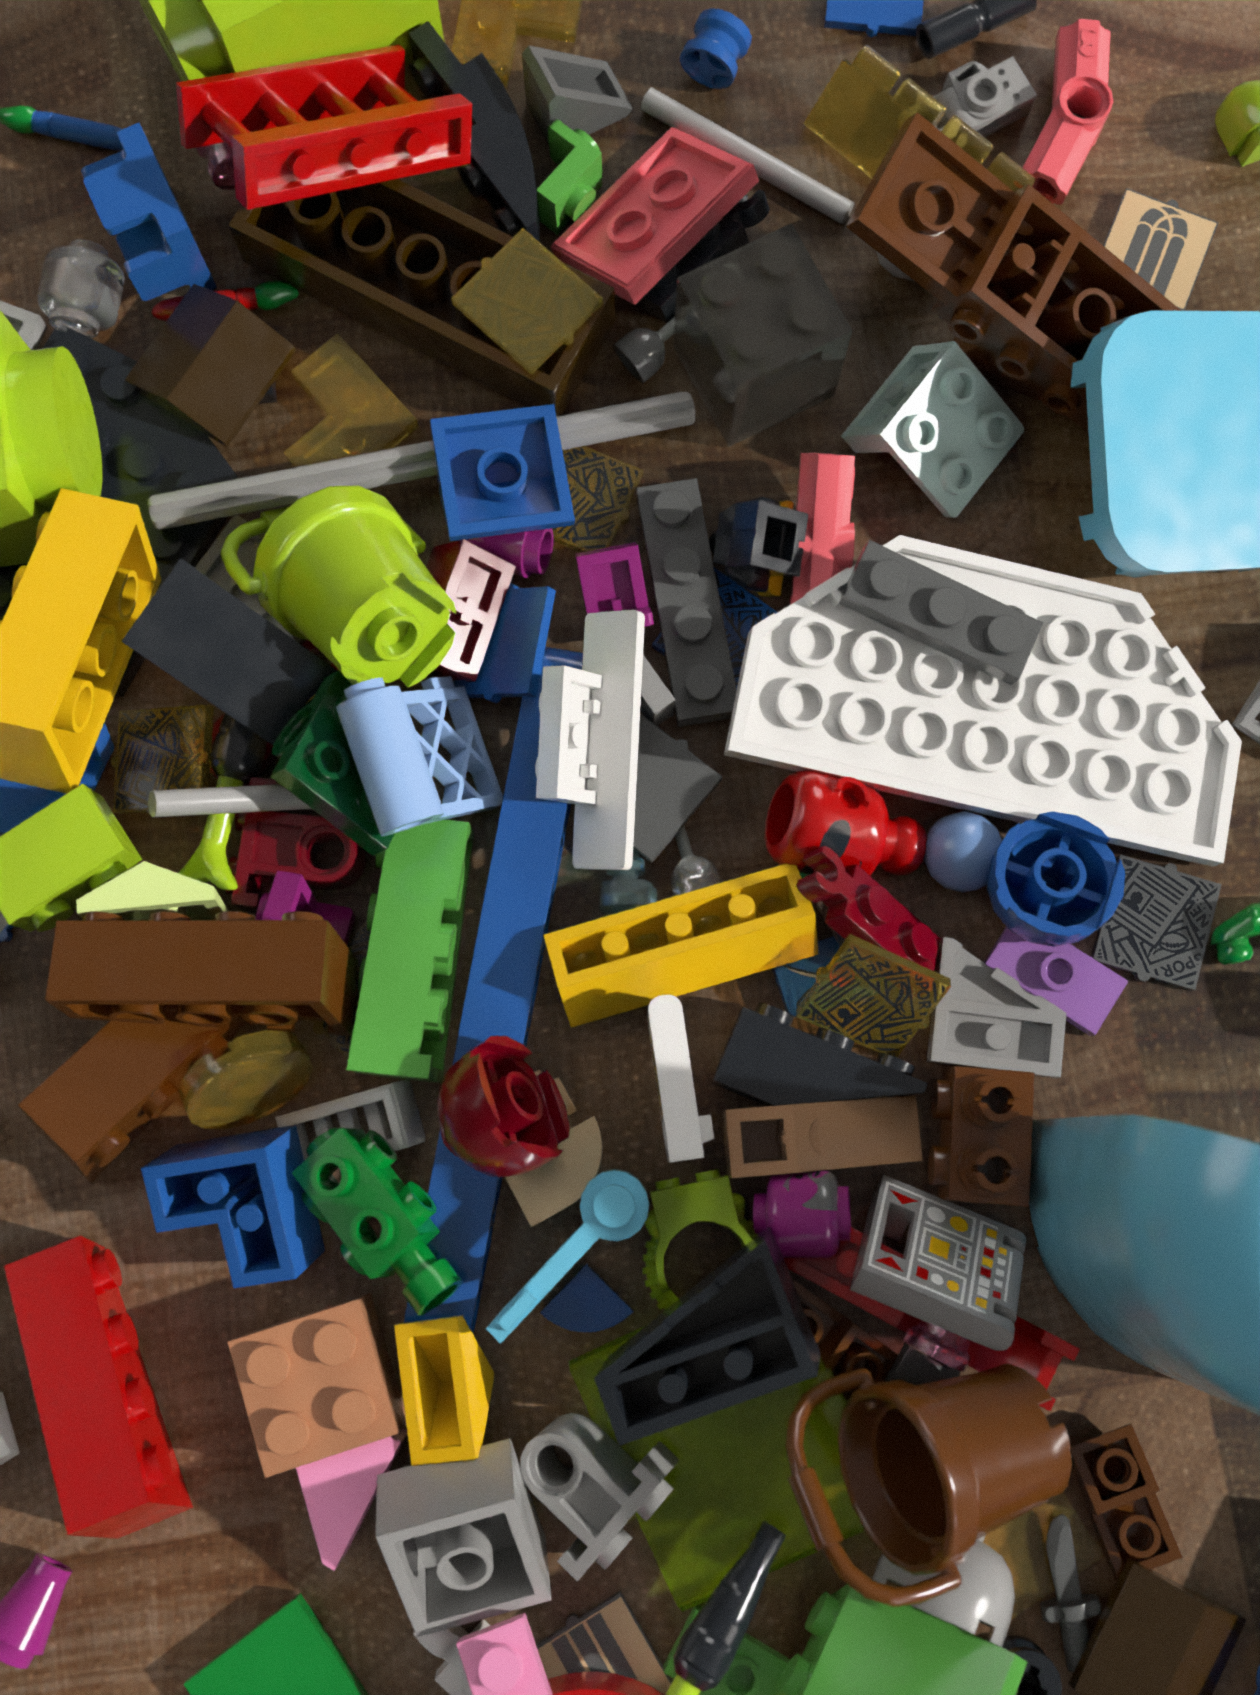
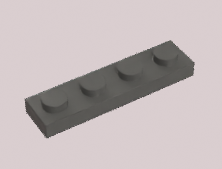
M697 478L636 488L637 503L671 693L675 698L674 709L677 726L682 727L731 719L737 689Z

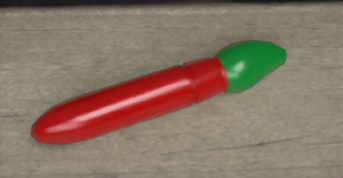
M267 281L257 285L255 288L247 287L214 291L237 300L250 311L257 308L272 310L296 299L299 295L298 290L291 284L280 281ZM185 296L173 297L157 303L151 310L152 316L160 321H167Z

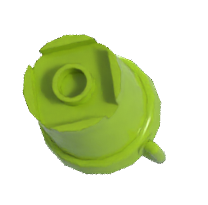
M359 485L328 486L299 498L291 506L261 512L260 518L241 524L225 538L220 555L226 571L239 588L247 595L257 594L260 605L280 626L292 636L310 641L339 669L352 685L369 679L383 678L384 683H391L401 679L408 688L421 682L435 670L453 645L455 631L449 626L448 619L449 610L456 614L455 604L435 581L418 556V554L425 551L426 543L401 518L388 500L380 494ZM265 533L257 548L253 577H251L240 563L237 553L239 547L249 538Z

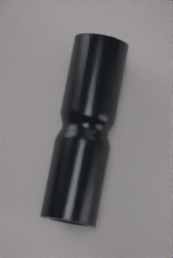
M973 0L971 3H962L917 25L916 36L919 47L927 59H932L975 39L981 32H990L1034 11L1037 0Z

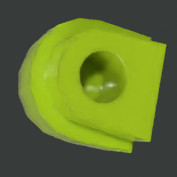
M1260 80L1243 82L1235 87L1226 96L1216 112L1215 124L1229 155H1236L1242 167L1260 160Z

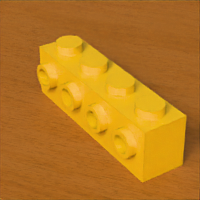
M786 863L544 934L556 983L570 1027H576L647 1006L655 997L661 995L677 997L819 955L815 911L811 901L807 900L796 887L797 880L801 879L797 865Z

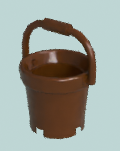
M1007 1363L985 1371L921 1385H913L903 1380L875 1383L870 1372L865 1368H860L826 1379L804 1392L788 1417L785 1449L791 1476L787 1480L817 1552L823 1550L838 1576L862 1597L887 1606L898 1607L919 1604L957 1589L962 1583V1577L957 1565L964 1562L963 1557L972 1548L976 1540L1030 1510L1043 1505L1048 1501L1047 1499L1060 1495L1068 1486L1072 1467L1070 1440L1064 1422L1049 1427L1046 1416L1039 1404L1052 1400L1045 1387L1025 1369ZM857 1389L841 1411L837 1441L844 1484L852 1508L869 1539L892 1564L914 1576L938 1575L913 1585L892 1587L873 1581L852 1564L840 1542L844 1538L814 1467L808 1468L803 1448L807 1420L816 1406L833 1396Z

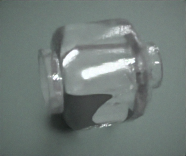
M77 239L73 240L70 245L55 247L46 254L37 293L38 306L49 317V324L54 329L66 332L67 327L89 338H95L98 336L99 331H106L117 322L125 280L124 272L114 260L108 257L107 250L95 242Z

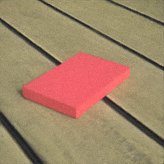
M671 127L550 247L556 259L615 288L616 295L635 305L759 182L755 167L747 161Z

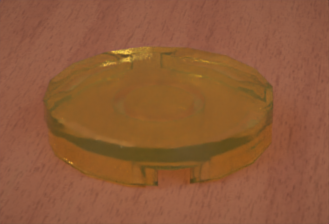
M264 1030L233 1039V1041L227 1043L231 1052L220 1056L216 1060H214L212 1053L201 1057L185 1074L178 1094L192 1124L204 1129H228L254 1122L275 1112L294 1099L308 1083L313 1066L303 1043L302 1045L300 1044L297 1036L285 1031Z

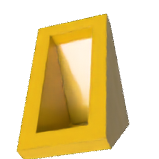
M463 1315L394 1325L411 1465L477 1459L480 1448L483 1446L495 1373Z

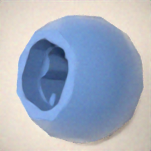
M967 811L950 814L938 819L930 828L927 834L926 853L923 860L930 875L944 888L962 893L977 890L987 886L992 857L1002 838L997 827L981 815Z

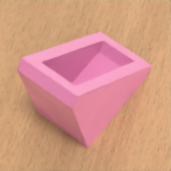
M402 1428L396 1435L296 1468L323 1565L335 1571L346 1555L377 1495V1475L388 1472L408 1434L406 1429Z

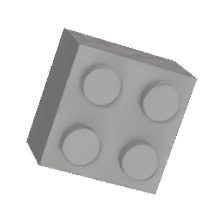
M510 1438L481 1446L477 1459L411 1465L377 1475L376 1539L417 1637L552 1600L546 1537L529 1489L523 1481L520 1464Z

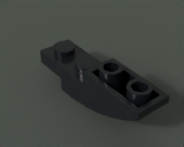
M427 21L409 33L414 58L409 63V68L415 82L428 97L433 93L436 97L460 93L473 103L471 164L457 166L459 176L468 191L475 198L483 195L493 208L491 215L498 230L520 241L524 238L526 244L529 245L530 243L532 247L540 250V221L533 162L527 138L515 106L499 76L483 53L462 65L430 22Z

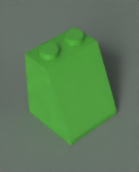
M847 1584L833 1594L824 1592L812 1607L805 1623V1629L811 1633L802 1656L798 1653L795 1654L786 1665L777 1683L776 1693L779 1695H1016L1027 1661L1011 1651L913 1606L891 1607L865 1599Z

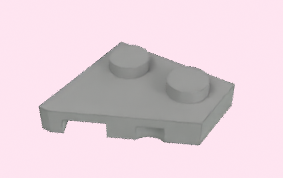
M942 937L937 954L935 973L937 1001L936 1003L934 1002L933 993L926 1062L962 1067L1035 1072V1076L1061 1078L1067 1013L1042 996H1034L1022 989L1019 981L998 967L991 969L986 966L983 961L963 949V944L957 940ZM941 985L945 987V991L943 993Z

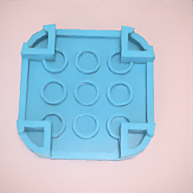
M1148 311L1131 315L1101 327V332L1092 339L1083 359L1073 363L1071 388H1086L1093 513L1079 516L1084 541L1094 539L1105 558L1117 567L1115 574L1134 578L1162 574L1235 570L1242 572L1260 569V312Z

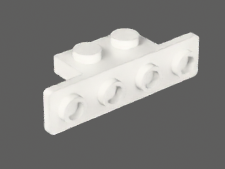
M636 610L597 612L586 615L582 670L565 665L543 667L542 691L539 697V748L535 764L537 777L536 798L575 804L572 865L576 869L629 870L632 867L645 626L644 613Z

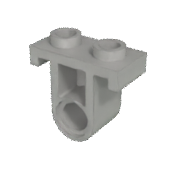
M569 1413L560 1415L525 1446L521 1454L520 1470L523 1481L530 1491L578 1537L557 1562L577 1582L594 1561L606 1570L632 1539L623 1527L635 1512L647 1521L671 1493L673 1488L664 1478L680 1459L659 1440L638 1464L595 1422L580 1414ZM554 1445L562 1447L572 1457L574 1469L560 1463L555 1455Z

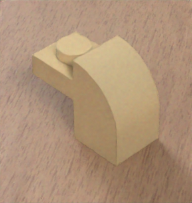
M541 1070L535 1072L536 1075L542 1073ZM558 1076L554 1081L564 1100L567 1115L569 1116L577 1110ZM595 1116L573 1128L570 1125L569 1138L558 1144V1149L563 1150V1152L557 1158L528 1173L505 1177L531 1227L575 1203L581 1198L582 1192L589 1181L597 1176L602 1161L603 1140Z

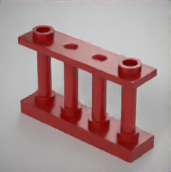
M400 45L176 82L181 145L185 149L225 142L233 150L236 199L247 210L471 164L473 103L460 93L421 101L415 99L405 90V49Z

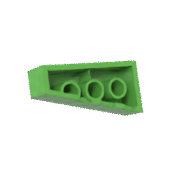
M441 820L395 833L388 849L376 854V868L382 869L378 893H372L368 906L367 930L371 931L367 956L363 957L359 971L358 993L360 996L352 1036L350 1037L346 1069L348 1071L369 1076L442 1083L475 834L469 822Z

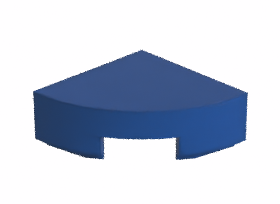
M586 1263L541 1310L540 1314L553 1324L567 1330L596 1332L619 1324L630 1316L634 1310Z

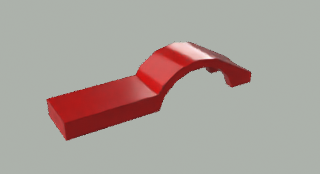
M852 1227L850 1241H840V1246L832 1257L784 1258L789 1270L978 1372L1008 1363L1025 1369L1047 1390L1062 1357L1064 1356L1075 1361L1080 1350L1018 1316L1014 1323V1340L1010 1347L1005 1350H993L850 1290L863 1236L862 1232ZM881 1243V1250L903 1258V1254ZM1050 1396L1052 1400L1039 1404V1406L1051 1411L1056 1399Z

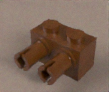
M953 1066L944 1069L943 1080L936 1079L934 1081L931 1112L933 1119H941L940 1146L932 1145L930 1148L928 1180L930 1185L938 1186L937 1197L948 1201L1029 1207L1035 1072Z

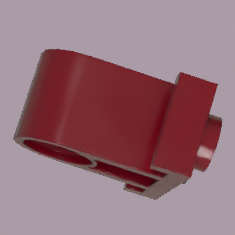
M252 777L249 786L279 785V783L274 779ZM273 811L235 813V828L237 832H242L239 855L238 857L231 856L228 865L238 884V888L231 891L226 890V893L232 895L231 904L244 912L257 913L258 904L262 897L260 895L262 883L273 884L277 870L302 874L309 888L343 890L353 885L361 877L366 865L365 850L323 817ZM336 840L343 842L345 853L342 861L331 869L322 870L317 868L315 856L322 844Z

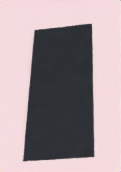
M182 558L179 559L121 641L272 745H274L280 732L291 718L304 706L311 703L312 697L316 694L324 678L337 671Z

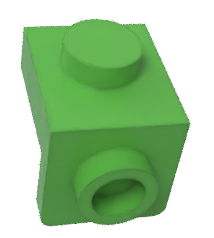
M556 119L548 127L550 157L558 166L536 191L539 221L558 235L571 219L576 221L592 206L596 192L603 185L602 152H600L593 138L585 131L578 128L572 130Z

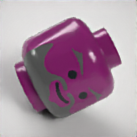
M830 1170L771 1175L768 1180L767 1193H754L753 1222L755 1234H760L766 1228L771 1227L783 1258L832 1257L837 1252L840 1241H850L849 1186H839L835 1174Z

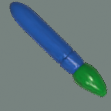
M20 105L0 108V122L13 131L22 134L36 132L48 137L108 150L121 151L123 149L116 133L123 128L53 112L37 111L30 106Z

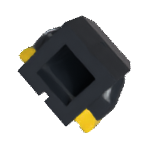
M759 497L746 502H737L719 514L718 529L709 538L710 550L714 554L713 562L725 565L727 575L743 587L757 591L763 597L781 596L783 577H800L804 549L799 547V542H805L809 514L793 510L794 503L788 500L776 501L767 497Z

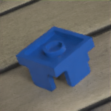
M140 123L117 131L116 133L123 149L118 153L83 167L81 173L84 178V185L106 232L111 236L117 235L116 241L126 260L123 264L141 299L148 301L183 285H189L191 288L193 284H196L211 291L216 289L217 286Z

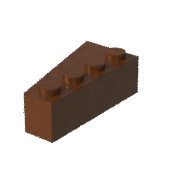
M233 911L220 912L215 915V920H191L188 916L175 912H154L149 915L148 920H125L123 917L113 913L88 912L83 915L82 921H56L45 1001L72 1019L162 1024L165 1022L166 1011L176 1012V1019L185 1023L199 1025V1027L226 1028V1024L231 1022L232 1015L242 1016L245 1021L267 1025V1031L295 1032L297 1020L325 1021L328 1024V1035L352 1036L358 959L328 920H324L322 916L310 912H287L282 915V920H257L253 915Z
M166 1011L165 1022L162 1024L110 1021L22 1100L18 1106L34 1127L92 1183L153 1119L161 1115L172 1105L180 1095L181 1090L199 1072L208 1070L226 1053L230 1047L229 1041L246 1023L250 1027L254 1026L255 1023L245 1021L242 1016L231 1015V1022L226 1024V1028L199 1027V1025L185 1023L176 1019V1012Z

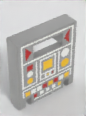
M883 1174L871 1197L850 1290L990 1349L1005 1350L1010 1347L1014 1340V1323L1017 1318L1026 1237L1017 1229ZM910 1222L903 1258L880 1249L883 1235L899 1241Z

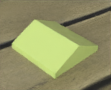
M146 861L76 900L77 914L81 918L88 912H107L119 915L125 920H148L149 915L154 912H175L186 915L191 920H215L216 914L229 912L214 886Z

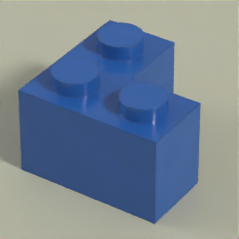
M296 1125L177 1144L143 1166L141 1171L156 1233L218 1223L233 1288L287 1281L299 1277L325 1252L318 1218L304 1204L302 1193L305 1190L292 1174L304 1162Z

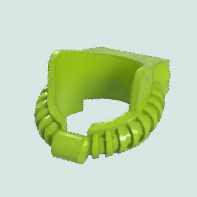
M719 1169L696 1173L695 1182L681 1185L679 1177L655 1182L656 1190L650 1191L653 1210L648 1212L644 1224L649 1235L652 1237L650 1242L646 1241L644 1246L647 1248V1252L642 1257V1261H645V1267H642V1272L647 1276V1280L644 1283L646 1287H650L651 1293L649 1295L651 1299L655 1298L658 1304L656 1306L660 1310L662 1308L666 1310L680 1299L667 1284L664 1274V1255L669 1243L682 1229L696 1222L714 1223L730 1230L740 1241L742 1247L758 1235L755 1234L753 1228L754 1222L751 1219L746 1220L744 1218L746 1200L742 1195L732 1193L728 1176H720Z

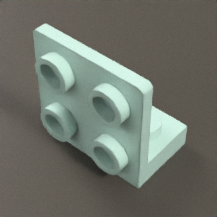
M952 341L913 346L841 437L855 453L889 452L945 517L955 518L961 513L1023 434L1024 426L958 344Z

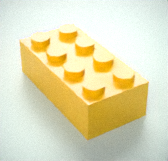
M61 488L51 512H45L39 520L36 531V546L27 566H20L14 576L12 600L3 620L0 621V779L65 794L80 784L133 652L132 648L121 641L155 595L162 580L139 506L136 504Z

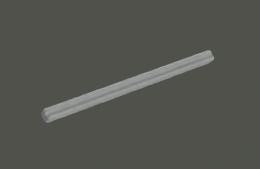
M682 391L556 416L562 450L691 425L695 422V408L691 394ZM433 441L152 495L147 502L150 519L155 529L162 530L293 504L299 498L328 486L359 485L369 489L437 475Z

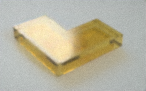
M462 0L452 52L462 65L483 53L503 85L508 87L518 34L575 43L583 0Z
M338 333L291 371L297 383L328 415L284 451L287 460L293 467L391 449L419 427L414 415Z

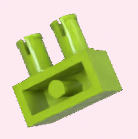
M81 784L0 836V911L9 925L29 932L35 929L38 932L50 930L56 927V921H66L73 914L74 910H77V899L135 867L137 863L143 860L100 794Z

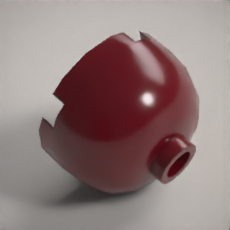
M490 1036L471 1048L447 1070L437 1097L440 1131L445 1146L468 1166L490 1177L518 1176L542 1167L563 1152V1150L558 1149V1144L569 1138L570 1131L566 1105L556 1082L547 1070L536 1075L532 1068L524 1061L525 1058L533 1053L523 1044L508 1036Z

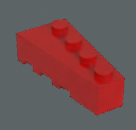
M80 1235L4 1265L67 1535L118 1539L192 1509L193 1505L139 1349L137 1332L132 1319L127 1314L119 1287L122 1285V1275L113 1252Z

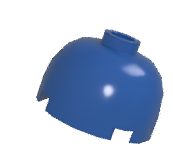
M1054 811L1042 813L1036 819L1027 820L1022 824L1018 823L1007 832L992 857L987 890L993 910L1010 931L1028 942L1052 947L1076 943L1102 927L1117 909L1124 895L1125 870L1120 859L1116 862L1113 852L1106 845L1110 839L1099 827L1077 815Z

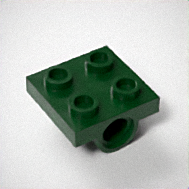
M338 670L324 678L311 703L299 710L280 732L272 748V754L279 759V762L270 777L373 856L388 849L394 834L380 835L336 710L340 703L347 700L344 690L352 686Z

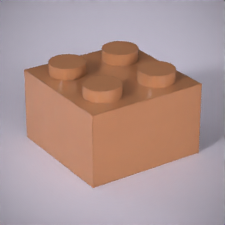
M371 1292L244 1333L228 1341L265 1478L396 1435L406 1424L404 1406Z

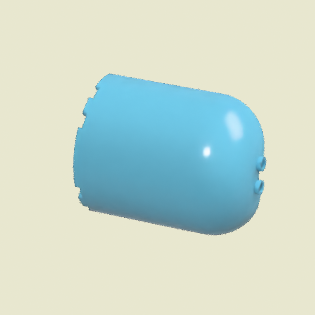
M1124 1114L1033 1120L1029 1206L1032 1224L1039 1245L1037 1247L1038 1252L1058 1291L1063 1293L1079 1316L1089 1325L1088 1327L1115 1350L1143 1366L1260 1416V1144L1203 1128L1140 1115Z

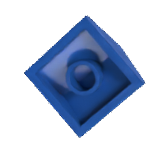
M554 404L430 419L439 491L449 541L573 526L575 524Z

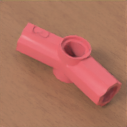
M1078 19L1073 24L1059 28L1055 39L1052 112L1016 179V184L1020 188L1029 184L1052 204L1062 205L1086 157L1095 145L1112 108L1113 95L1108 86L1110 31L1104 29L1100 25L1099 20ZM1072 113L1081 115V116L1084 117L1085 119L1079 118V117L1075 116V115L1072 114Z
M800 453L796 510L808 513L809 515L805 542H799V547L804 550L800 577H792L790 605L801 599L810 590L847 567L851 568L853 565L855 530L854 523L850 522L855 478L854 455Z

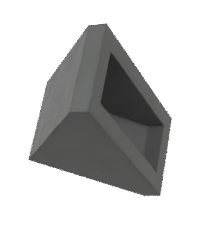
M530 45L521 54L526 104L548 145V127L556 119L572 130L578 128L589 135L627 117L633 110L607 61Z

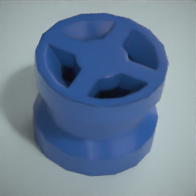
M706 9L701 12L694 24L695 38L688 40L680 53V63L683 70L699 84L714 89L728 88L737 75L738 65L736 61L747 54L752 36L749 28L743 21L732 13L722 9Z

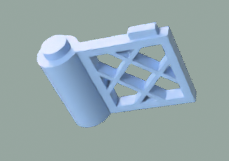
M451 676L429 678L421 682L423 690L401 692L399 686L386 687L383 678L369 679L345 689L344 693L347 700L336 707L381 836L395 834L422 824L489 811L502 806L503 794L465 687H455ZM446 706L449 709L456 731L444 720ZM410 714L423 726L422 736L415 730ZM439 743L451 754L450 763L437 752ZM467 771L472 775L477 791L465 780ZM432 776L445 787L442 804Z

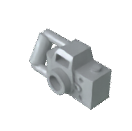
M1013 56L989 69L978 62L970 61L947 74L941 93L905 110L899 117L898 127L900 129L904 121L916 112L925 119L931 116L937 126L936 128L960 148L964 149L1029 115L1037 94Z

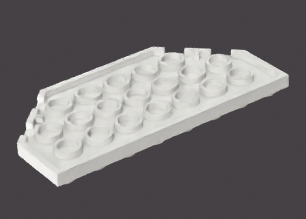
M899 535L883 546L1043 622L1018 681L1009 685L839 604L855 565L851 568L847 567L810 590L801 599L780 612L773 613L755 624L748 633L724 751L725 756L795 772L811 770L839 778L853 777L875 790L1019 823L1036 819L1039 814L1052 811L1077 815L1099 827L1110 839L1108 843L1211 867L1224 863L1242 741L1229 721L1221 722L1201 693L1205 686L1179 648L1176 646L1171 649L1151 619L1155 613L1141 593Z

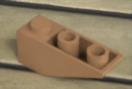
M916 1095L722 1111L726 1168L729 1178L923 1161Z

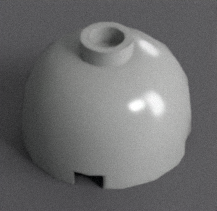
M985 1536L976 1540L972 1548L963 1557L964 1562L957 1565L962 1577V1583L957 1589L923 1603L910 1606L969 1633L975 1634L979 1623L991 1627L987 1641L1002 1647L1011 1622L1015 1601L1013 1576L1004 1558L990 1546L983 1543ZM882 1553L872 1580L886 1584L888 1580L898 1586L916 1584L938 1574L914 1576L892 1564Z

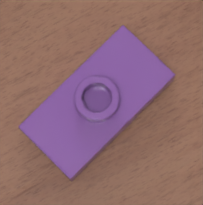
M1005 927L984 961L985 965L991 969L998 967L1019 981L1022 989L1034 996H1042L1067 1013L1066 1021L1089 1036L1097 1034L1128 983V980L1071 944L1052 947L1030 943L1010 931L1007 927Z

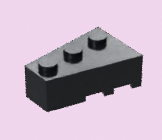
M771 1227L763 1230L607 1357L594 1380L619 1446L818 1375L821 1353Z

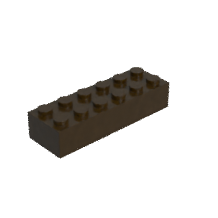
M399 179L249 210L241 204L228 225L245 263L284 283L291 284L294 288L527 407L554 404L556 416L563 414L615 323V288L538 250V253H541L540 255L543 256V259L546 257L556 267L511 251L513 248L522 250L530 246L525 243L524 247H517L516 245L520 240ZM533 247V249H530L535 253L534 256L540 258V255L536 254V248ZM509 254L512 255L493 295H490ZM514 257H517L498 298L495 297ZM519 259H522L516 271V274L502 300L501 296L516 268V265ZM502 260L487 293H484L497 264ZM526 261L550 269L540 290L516 282ZM528 264L520 281L537 287L536 281L529 280L526 274L527 271L532 269L540 274L543 269ZM553 271L556 272L537 312H534ZM558 274H561V276H560V278H559V280H558V282H557V284H556V287H555V289H554V291H553V293H552V295H551V297H550V299H549V301H548V303H547V305H546V307H545V310H544L543 314L541 315L540 312H541V310H542V308H543V306H544V303H545V301H546V299H547V297H548V295H549V293H550V291H551V289H552V287H553V285H554V283H555V280H556ZM565 276H567L573 282H565L563 288L571 287L570 284L572 283L577 284L575 289L585 318L583 319L582 314L578 313L577 301H574L573 326L570 327V302L564 303L562 322L564 339L561 340L555 302L551 312H555L558 334L508 342L504 320L524 316L520 314L505 316V313L512 311L500 307L503 345L500 338L497 340L492 336L500 335V330H496L498 322L497 310L485 307V303L488 302H482L477 298L475 304H472L473 297L471 296L475 286L483 279L476 295L544 320ZM517 285H520L513 301L510 302ZM523 287H526V289H525V291H524V293H523V295H522V297H521V299H520V301H519V303H518V305H517V304H516V301H517V299H518V297H519V295H520V293H521ZM532 289L524 306H521L528 290ZM572 290L561 291L559 294V301L575 299ZM534 291H536L537 293L533 299V302L530 308L527 309V306L533 296ZM583 291H585L588 294L590 303L593 308L592 311H590L589 305L587 303ZM470 292L469 303L466 304L467 294ZM459 305L477 306L475 320L473 319L474 308H461ZM484 310H486V314H489V311H491V314H493V311H496L495 317H483ZM550 314L547 321L553 324V315ZM530 318L520 320L516 324L513 333L527 328L530 324L534 323V320ZM575 318L583 319L582 321L577 320V325L574 328ZM482 320H494V322H488L493 326V330L484 329L483 327L489 326L483 323ZM516 321L507 322L510 340L517 339L511 335L512 326ZM539 323V325H547L550 328H538L531 336L552 333L555 330L549 324ZM536 324L534 325V328L531 329V331H528L527 333L524 332V334L521 333V334H517V335L522 336V335L529 334L530 332H532V331L535 329ZM554 339H557V346H556V347H555V344H554ZM550 340L547 345L550 347V350L542 353L541 342L545 345ZM529 344H538L539 352L530 354L528 352ZM519 345L521 349L527 350L526 356L519 357ZM532 345L530 349L532 352H535L537 347ZM515 347L516 352L513 354V349L508 350V348ZM546 356L544 359L534 360L524 363L521 361L523 359ZM537 365L533 369L528 368V366Z

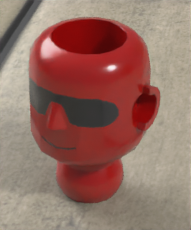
M803 770L793 772L787 776L774 792L765 820L764 838L768 853L778 865L786 863L797 865L799 873L807 875L814 873L815 871L803 861V858L811 851L827 846L840 857L845 871L857 864L870 876L879 864L885 872L897 876L908 875L918 869L926 853L927 833L924 827L912 817L898 816L889 819L884 798L874 788L864 785L859 780L853 777L839 778L821 772Z

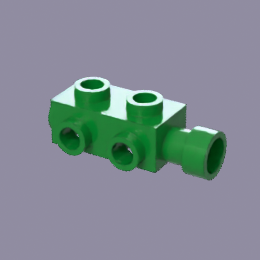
M338 1127L327 1130L312 1141L306 1149L309 1157L292 1174L305 1190L302 1193V1199L306 1207L319 1220L329 1223L343 1242L340 1245V1250L348 1264L358 1273L367 1275L369 1279L389 1277L396 1273L405 1285L402 1291L403 1296L418 1316L429 1313L446 1301L461 1286L463 1281L446 1258L438 1260L427 1246L440 1233L439 1229L430 1219L437 1211L436 1206L424 1189L411 1181L404 1185L391 1168V1165L397 1160V1155L388 1141L373 1130L365 1133L363 1129ZM338 1168L342 1175L340 1184L333 1176V1173ZM373 1217L377 1218L381 1224L382 1231L380 1237L369 1224Z

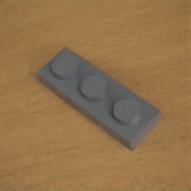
M871 540L863 547L839 601V604L1009 685L1014 684L1020 679L1043 625V622Z

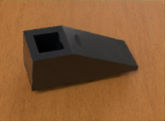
M758 1002L755 1011L746 1007L740 1010L711 1080V1083L765 1106L916 1095L925 1093L928 1083L912 1077L915 1066L904 1060L881 1052L878 1053L875 1061L851 1051L855 1042L850 1038L818 1027L815 1036L791 1027L794 1019L793 1015Z

